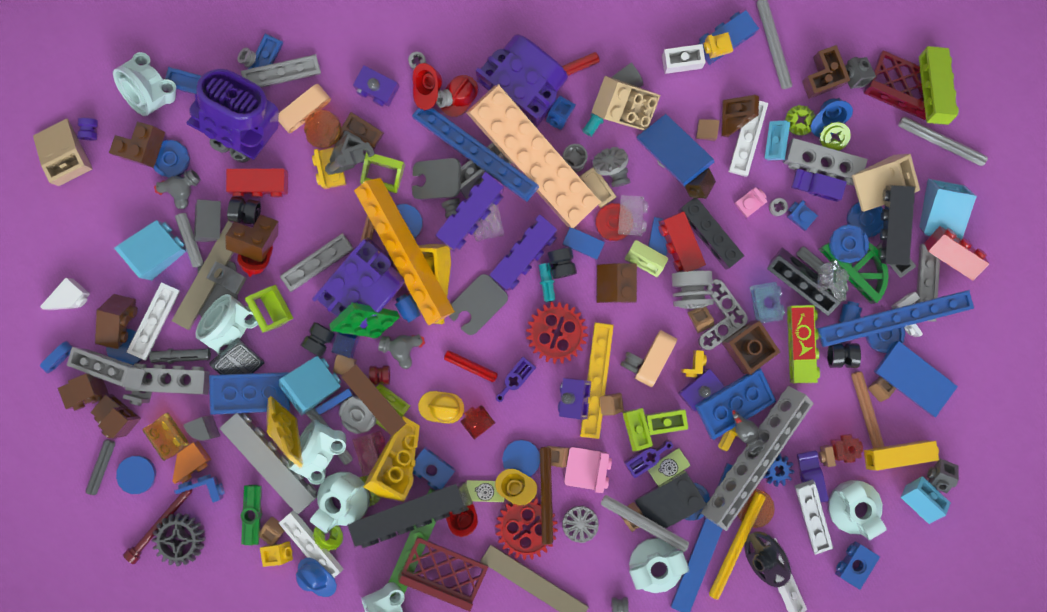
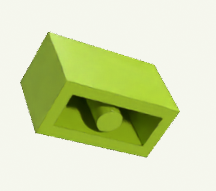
M684 409L645 415L650 435L688 429L686 411Z

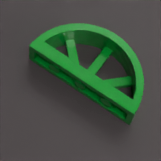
M829 242L818 249L871 304L878 303L887 288L888 267L887 264H882L881 260H879V250L869 242L867 254L853 267L852 263H842L835 259L830 252ZM872 258L877 273H858L857 271ZM865 279H878L876 289L874 290Z

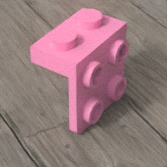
M571 447L568 454L564 483L567 486L592 489L595 492L603 493L604 489L608 488L609 477H606L607 469H611L612 458H609L608 452Z

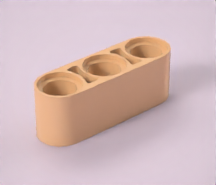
M315 84L279 113L278 121L287 133H292L323 109L331 101V98L319 84Z
M660 330L634 379L652 388L678 339Z

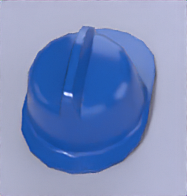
M832 98L825 101L821 105L820 112L812 120L811 132L820 138V133H822L824 126H828L831 122L839 121L845 124L853 114V108L850 103L842 101L841 98Z
M304 558L300 561L298 572L296 573V581L299 587L304 591H312L321 597L332 596L337 589L334 577L316 559Z

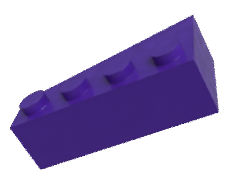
M487 172L482 175L483 181L480 185H474L470 190L469 198L467 200L464 199L455 210V215L452 214L436 233V238L452 251L460 250L467 241L464 239L468 234L473 235L479 228L478 222L481 219L485 220L490 215L491 211L489 209L493 204L497 206L503 199L504 186Z
M540 214L535 219L537 222L525 231L522 239L515 243L509 251L510 253L501 260L490 274V277L506 291L509 289L513 290L519 284L518 278L522 274L526 275L531 270L532 266L530 264L533 260L538 261L545 253L542 251L545 246H551L557 239L555 235L558 229Z

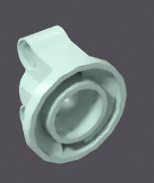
M138 52L133 55L131 60L114 69L113 78L118 90L137 113L148 116L163 105L171 104L175 101L176 84L172 80H163L160 74L150 66V57L146 53Z
M225 294L214 301L206 310L197 326L195 334L198 340L214 349L217 354H220L223 351L220 350L221 346H229L238 337H242L246 328H254L258 323L253 314L251 319L245 320L247 315L252 314L249 306H244L231 295Z
M313 420L299 437L303 466L299 468L289 459L287 467L306 477L310 483L319 485L325 480L326 467L333 455H339L345 451L346 435L340 430H333ZM334 441H340L341 443H340V444H335V443H333V442H334ZM314 471H319V472H321V473L315 474V473H313V472H314Z
M337 472L329 475L320 484L317 492L319 509L314 513L310 522L324 533H327L336 525L348 526L347 524L360 520L366 514L370 505L369 492L363 487L365 483L358 476L350 472ZM332 497L339 499L341 503L340 510L333 504Z
M849 480L840 483L832 491L828 501V512L832 522L839 529L849 534H861L868 540L887 530L880 519L883 504L879 493L873 486L863 481ZM866 502L867 512L862 518H858L855 514V507L858 503Z
M659 538L646 539L638 544L631 553L629 561V572L635 589H644L653 593L666 592L677 584L681 575L689 571L683 551H679ZM656 562H663L667 565V570L661 577H655L651 574V567Z
M390 582L382 589L362 597L361 600L365 612H403L401 604L405 597L396 583ZM397 592L393 597H390L392 593Z

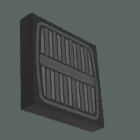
M239 337L209 362V365L220 375L253 374L265 364L264 360Z

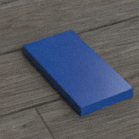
M667 114L663 115L637 136V140L683 186H686L715 163L714 159Z
M896 341L874 370L876 374L932 417H936L958 387L900 341Z
M759 368L752 374L742 376L702 400L695 407L710 438L714 440L736 427L732 415L733 410L739 412L743 418L749 419L775 403L776 400L761 368Z
M289 372L209 375L210 415L267 412L268 398L270 396L290 411V400L279 387V380L289 374Z

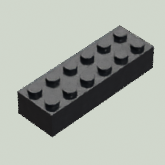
M461 482L347 525L354 547L361 545L363 549L379 543V540L382 542L396 537V532L398 535L415 530L414 526L417 529L433 523L432 519L436 522L450 517V512L455 515L469 510L468 506L473 503L466 483Z

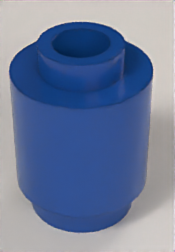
M403 294L396 299L398 303L395 304V307L408 323L421 315L411 294L409 296Z
M848 301L847 304H843L839 322L860 318L862 308L859 307V303Z

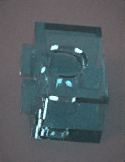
M777 282L751 286L750 291L755 319L760 320L761 323L783 320L785 310L784 306L780 304L781 288L777 286ZM766 298L772 300L770 308H767L764 304Z

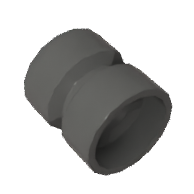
M571 144L565 148L562 158L577 173L585 167L588 154L586 149L580 144Z

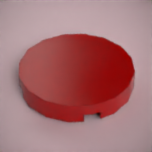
M611 203L605 205L598 212L595 226L598 233L604 239L619 241L630 234L634 219L629 209L624 205Z

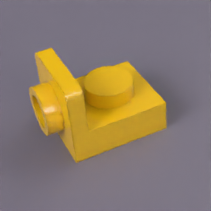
M728 32L716 36L708 35L703 43L706 54L709 53L710 58L734 51Z
M289 541L260 547L263 567L282 565L293 560Z

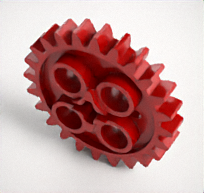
M551 302L550 308H547L544 304V311L536 309L538 316L531 315L534 322L528 321L532 328L526 329L527 332L531 333L526 339L533 341L529 344V347L535 346L536 348L533 353L539 351V359L546 356V362L553 358V364H556L557 359H560V362L563 364L565 357L571 361L570 355L572 354L577 357L576 350L583 351L580 344L587 343L582 340L583 337L588 336V334L583 333V330L588 328V326H582L585 319L579 320L578 317L581 315V312L575 314V307L569 310L568 303L564 308L561 307V302H558L557 307H554L553 302ZM547 316H555L557 322L554 326L547 325ZM564 317L560 328L562 336L557 337L554 348L550 349L554 337L552 330L557 329L560 318ZM566 322L574 324L573 332L569 333L564 330ZM547 333L550 336L548 344L540 342L539 336L541 334ZM560 340H565L568 343V348L565 351L559 350L557 346Z
M536 497L533 502L530 501L525 505L513 504L511 506L506 503L507 511L501 509L500 512L503 516H497L501 523L495 524V527L500 528L496 535L502 536L498 543H505L502 549L509 548V555L516 552V559L522 554L523 560L526 559L527 555H530V558L533 560L535 553L541 557V550L547 553V545L542 543V533L535 531V527L538 524H542L541 503L538 504V498ZM524 510H531L533 516L530 519L524 518L522 516ZM537 516H540V519L530 526L531 531L525 530L516 540L513 539L515 535L523 530V524L529 525ZM553 520V525H556L557 520ZM515 522L519 527L516 531H510L507 527L508 524ZM553 527V533L558 532V529ZM523 537H528L531 543L528 546H523L520 540Z

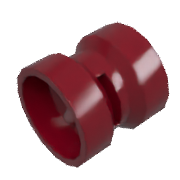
M389 365L369 367V380L373 385L377 383L390 385L391 373Z

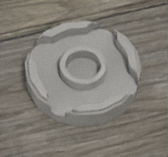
M358 396L346 399L340 406L339 416H341V422L350 432L355 434L368 432L376 424V417Z

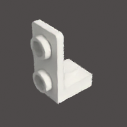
M916 292L908 293L891 307L895 309L915 304L920 297ZM916 324L904 327L910 336L920 337L923 335Z

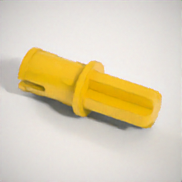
M736 427L723 434L718 444L721 450L728 451L735 436L738 437Z

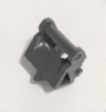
M345 131L342 138L335 144L329 159L330 163L325 166V171L327 174L333 175L352 169L356 164L364 163L365 154L363 151L368 153V157L374 156V150L369 142L365 143L358 136Z

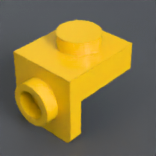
M693 350L692 369H681V373H686V377H697V374H703V366H706L707 356L704 355V351Z

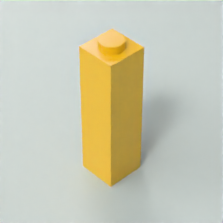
M931 440L863 450L866 469L877 471L939 460V448L936 441Z

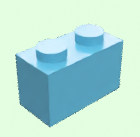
M923 476L907 484L901 495L905 503L929 524L946 516L951 504Z

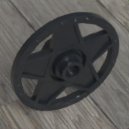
M756 531L748 535L744 547L747 560L753 571L770 586L782 587L787 584L791 577V567L782 547L766 533ZM760 538L767 540L770 544L766 546ZM750 543H752L755 552L751 553ZM779 554L783 560V563L778 559ZM776 574L783 577L784 580L776 582Z

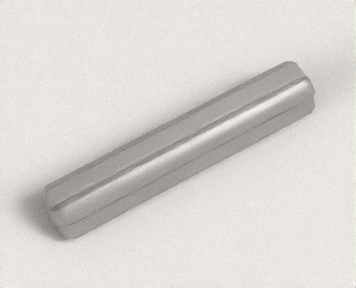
M186 213L177 214L175 219L192 267H200L203 265V260L197 243L194 241V235Z

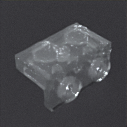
M621 195L618 234L642 237L643 232H646L647 221H644V213H648V202H645L644 196Z
M493 204L489 209L491 211L490 215L485 220L481 219L478 222L479 228L473 234L476 241L504 235L498 205Z
M837 260L831 263L827 262L819 267L817 289L821 292L830 288L838 302L846 300L849 276L847 271L841 268Z

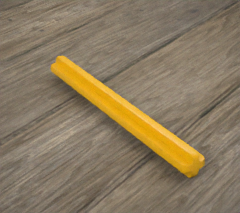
M755 493L711 587L709 595L714 599L718 600L766 499L762 493Z

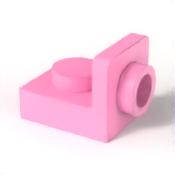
M755 187L734 204L747 218L767 203V200L765 199V193Z

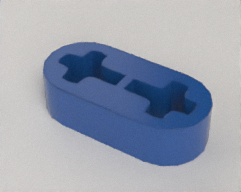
M68 341L63 342L43 360L40 367L47 374L52 372L70 355L73 346Z

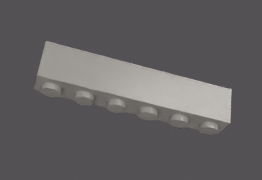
M247 413L234 414L219 429L298 515L317 498V490L310 483L307 484L303 480L304 476L288 469L289 459L285 455L281 456L277 451L278 447L264 437L265 433L261 428L255 427L251 423L252 419Z

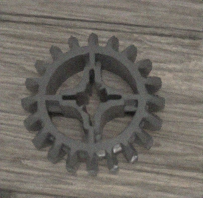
M177 513L176 517L174 514H171L168 519H162L163 525L160 523L156 525L158 530L153 531V534L157 537L153 538L152 542L157 543V545L153 549L159 550L156 554L157 557L163 555L162 562L169 559V565H173L174 562L176 566H180L182 563L187 565L189 560L193 562L196 560V556L201 555L199 549H203L205 545L200 542L206 540V537L201 536V534L205 530H199L198 527L201 526V523L195 524V517L189 520V514L182 516L181 513ZM175 524L173 534L166 537L169 527ZM185 527L190 531L191 535L185 532ZM178 537V539H182L184 541L180 542L179 540H176L174 538ZM192 542L189 552L183 554L185 544ZM167 544L172 546L173 552L168 548Z

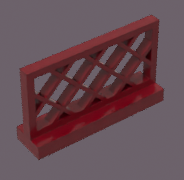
M883 50L874 69L876 77L868 84L864 94L926 121L922 84L917 75L921 74L920 66ZM884 58L891 60L893 66L886 69L883 63ZM900 67H907L911 74L903 76ZM895 69L899 78L891 80L888 71ZM883 74L887 82L882 84L875 81L877 75ZM910 77L913 78L916 86L911 88L908 87L905 80ZM901 81L904 90H896L893 83ZM918 89L922 98H914L911 91Z
M417 536L404 567L398 575V583L470 612L474 598L488 570V565ZM419 543L427 545L429 552L418 556L416 549ZM440 551L444 552L447 560L436 563L433 554ZM431 555L434 565L424 569L420 559ZM456 559L463 560L465 567L454 571L451 561ZM419 562L420 571L413 573L407 570L411 563ZM449 563L452 572L441 576L438 567ZM475 566L482 568L480 575L471 577L470 568ZM436 568L439 577L433 580L428 579L425 572ZM467 570L470 579L459 583L456 574ZM454 575L457 584L452 587L445 586L443 579ZM472 583L473 591L471 595L464 594L461 587Z

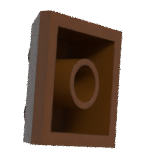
M637 263L597 265L596 303L637 302Z

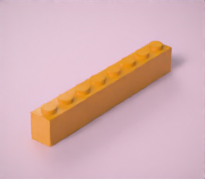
M377 178L362 183L354 192L397 270L403 276L405 284L428 326L445 319L455 311L382 179Z

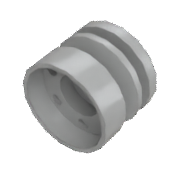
M712 271L672 273V287L681 288V292L674 293L673 297H682V301H674L673 306L684 309H696L713 305L714 299H705V296L713 295V291L704 290V286L713 284Z

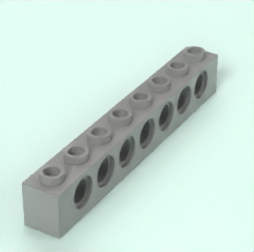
M789 386L781 394L780 399L758 428L759 438L764 441L765 448L756 454H751L745 448L742 454L738 456L737 461L731 470L727 472L726 477L720 486L716 488L715 493L709 502L706 503L707 506L701 512L707 519L727 531L814 404L806 394Z

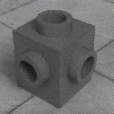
M853 57L845 65L850 78L848 82L850 89L866 87L876 77L867 57Z
M939 459L934 467H930L927 477L929 478V483L937 490L948 493L958 483L959 466Z

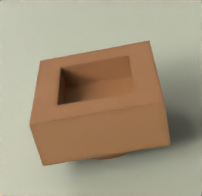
M829 445L820 446L821 451L818 453L820 462L827 467L836 466L833 447Z

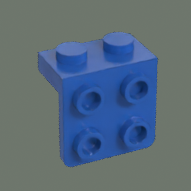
M211 474L197 478L198 482L192 484V481L177 485L178 489L174 491L176 495L206 484L212 503L221 500L225 494L222 482L218 483L217 477H211Z

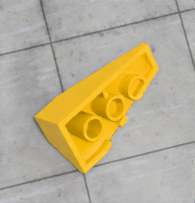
M445 244L418 245L447 297L451 268L450 248ZM445 319L434 324H444Z
M270 396L267 406V434L275 441L286 457L301 468L303 461L297 418Z
M404 416L402 419L407 424L390 437L363 486L379 497L405 501L413 484L414 477L412 475L416 461L414 459L420 425Z

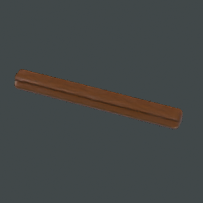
M541 447L542 543L550 545L553 544L551 448Z

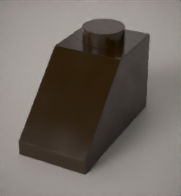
M707 168L684 187L691 198L707 199L716 180L710 168Z

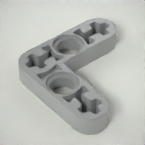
M718 279L713 280V284H719V292L721 294L725 292L726 295L717 300L716 297L720 295L715 291L713 295L709 296L714 299V303L725 318L699 337L698 344L704 350L715 348L745 326L748 321L744 310L725 284ZM707 286L706 290L711 291L713 286ZM725 298L730 299L732 302V306L729 309H725L722 306V300ZM735 307L738 309L734 311L735 314L743 317L741 318V324L734 322L736 318L733 313L728 315V312L734 310ZM720 325H725L728 328V333L724 336L718 333ZM711 331H713L715 336L719 338L718 341L716 338L711 340V346L703 345V342L705 341L704 337L710 338L713 336Z

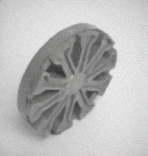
M612 147L611 149L602 150L601 153L594 157L592 162L596 173L600 175H613L622 171L627 166L629 159L624 149Z
M575 506L564 515L562 526L565 535L570 540L585 543L596 535L599 522L596 514L590 508ZM582 509L585 510V513H584L583 516H581V510H582ZM575 510L577 511V514H578L577 517L573 514V511H575ZM591 513V514H592V517L589 518V519H586L587 516ZM571 516L573 518V521L567 520V517ZM595 521V525H591L588 523ZM566 524L573 525L569 528H566ZM587 528L594 529V532L590 533ZM575 530L573 535L569 534L570 531ZM583 531L588 535L587 538H584ZM578 532H580V539H576Z

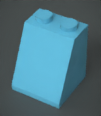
M928 179L919 227L927 236H931L939 226L945 230L949 228L956 233V237L962 240L977 196L964 185Z
M158 220L114 248L139 278L151 281L186 252V249L183 247L185 245L178 236L175 237L171 233L172 228L166 222Z
M316 356L279 380V387L301 416L341 387L339 385L341 383L340 379L335 373H330L327 369L329 365L324 358L320 359Z

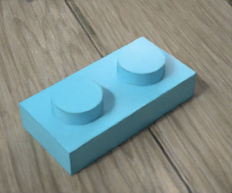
M770 121L764 159L785 160L790 122Z

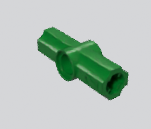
M244 485L243 511L241 512V544L243 545L259 544L260 519L262 517V485ZM249 510L254 511L255 519L248 517Z

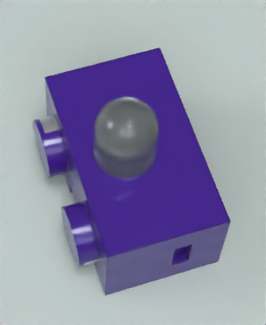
M363 65L353 84L358 95L364 98L370 96L374 98V103L382 107L383 105L390 106L399 89L396 81Z
M706 369L703 371V374L697 376L678 394L691 410L696 412V404L725 386L710 369Z
M563 378V382L560 384L561 401L558 403L559 417L573 419L588 418V397H590L591 381Z

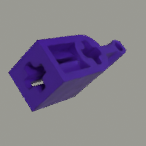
M796 169L791 188L838 202L842 200L847 181Z
M522 357L505 378V385L507 387L501 394L496 396V400L502 402L509 389H519L536 367ZM526 364H528L525 370L519 375L521 370L526 366ZM509 377H518L517 382L519 384L517 386H510Z
M666 440L657 449L648 447L624 461V464L632 476L636 478L655 466L660 460L659 454L667 449H672L674 445L671 441ZM648 452H650L651 454H654V455L652 456V457H653V460H652V461H650L649 459L646 460V458L648 457V455H647Z
M817 451L797 454L801 483L814 480L820 502L829 501Z

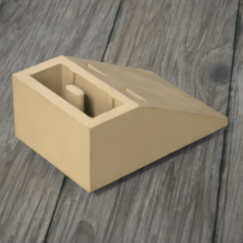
M605 76L592 113L605 120L646 130L649 127L661 95Z
M68 119L33 135L40 164L49 183L61 186L93 169Z
M911 154L892 155L852 175L862 212L885 205L882 195L886 186H915V193L920 191Z

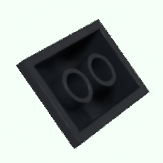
M685 470L634 500L644 517L664 528L693 515L707 506Z

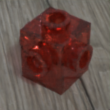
M482 405L476 409L471 407L464 413L466 417L460 421L473 439H476L495 424V421Z
M852 434L840 435V439L831 440L835 460H844V463L856 462V458H862L863 445L859 438L852 437Z

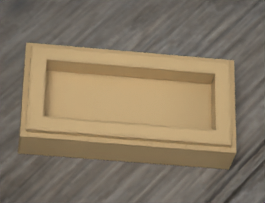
M594 167L579 176L601 202L598 204L600 208L616 198V195L602 175L595 172Z

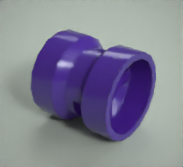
M78 118V126L81 128L77 132V138L89 141L97 140L95 129L98 127V120Z

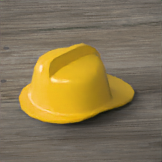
M430 391L420 398L418 404L421 416L431 422L454 423L464 413L462 399L452 393Z
M516 469L502 471L495 482L497 492L503 498L516 505L529 503L537 493L536 482Z

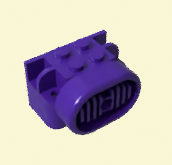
M519 34L514 35L503 49H499L492 56H489L481 69H476L478 83L488 91L493 86L499 85L536 128L549 113L556 102L557 92L568 79L566 71L556 60L528 38Z
M214 69L200 77L197 83L195 101L190 106L191 117L186 122L187 125L204 133L208 138L221 142L225 147L232 148L255 160L278 129V108L274 103L266 99V95L260 86L230 70Z
M367 237L360 242L312 300L314 302L318 300L329 312H332L337 317L351 303L371 306L375 312L379 313L405 281L399 271L393 267L391 257ZM367 318L363 320L360 324L361 328H366L368 326L366 322Z

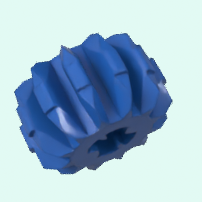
M779 454L763 477L768 478L766 481L768 484L773 482L775 487H778L779 483L785 486V479L792 480L788 475L789 473L793 474L795 471L789 469L793 466V463L787 462V456L782 458L781 454ZM776 466L781 470L779 474L774 470Z

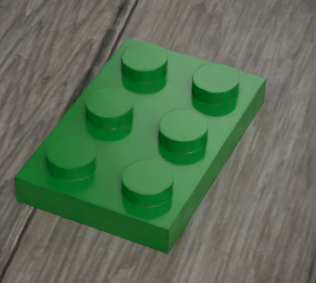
M351 303L329 326L331 331L378 338L400 316L398 311L383 308L377 313L371 306ZM367 318L366 322L368 326L366 328H361L360 324L363 320Z

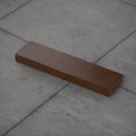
M356 364L341 376L391 436L407 424Z

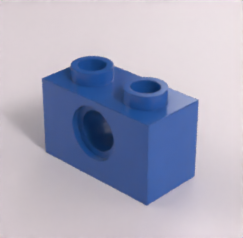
M426 447L415 459V466L413 467V474L420 479L424 477L428 480L427 484L435 490L442 489L456 471L455 468ZM429 465H434L437 468L435 475H430L427 472Z
M855 541L847 548V555L844 560L837 564L835 574L861 590L880 556ZM859 560V566L853 569V562Z

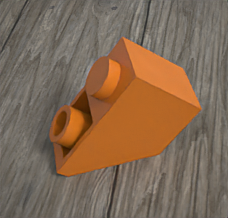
M199 441L191 443L177 453L172 480L174 484L179 482L185 483L192 478V473L195 471L199 473L208 467L207 463L212 459Z

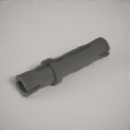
M168 348L165 351H151L149 357L151 363L168 362L173 364L177 361H210L211 351L210 348L188 350Z

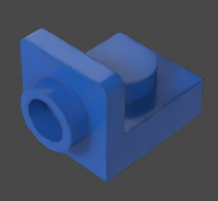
M559 95L549 111L546 122L562 130L576 104Z
M804 200L798 203L795 201L788 209L790 213L787 217L802 230L806 231L818 215L804 205L806 203Z

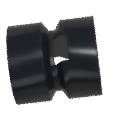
M231 197L227 210L228 220L239 223L243 220L245 224L254 225L261 214V202L251 199L245 201L244 198Z
M571 247L548 252L549 262L553 264L551 268L553 279L577 274L575 263L571 261L574 258Z
M313 322L309 329L311 335L304 337L300 345L313 354L323 357L327 348L325 344L331 343L336 334L326 327Z
M842 343L828 346L827 360L829 367L842 368L845 365L846 368H859L861 363L860 345L858 343H846L843 346Z

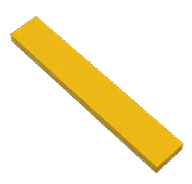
M594 322L587 381H591L590 397H588V418L582 419L580 437L600 438L602 414L599 398L605 395L614 327L612 324Z

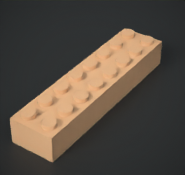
M499 85L493 86L466 112L510 163L539 185V189L536 192L567 227L574 228L601 203Z

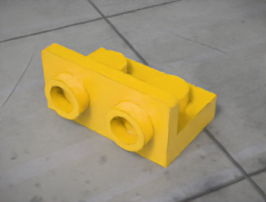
M334 147L324 150L314 149L315 155H312L313 164L318 169L316 174L317 183L324 189L347 185L344 172L329 175L325 171V166L330 163L329 159Z

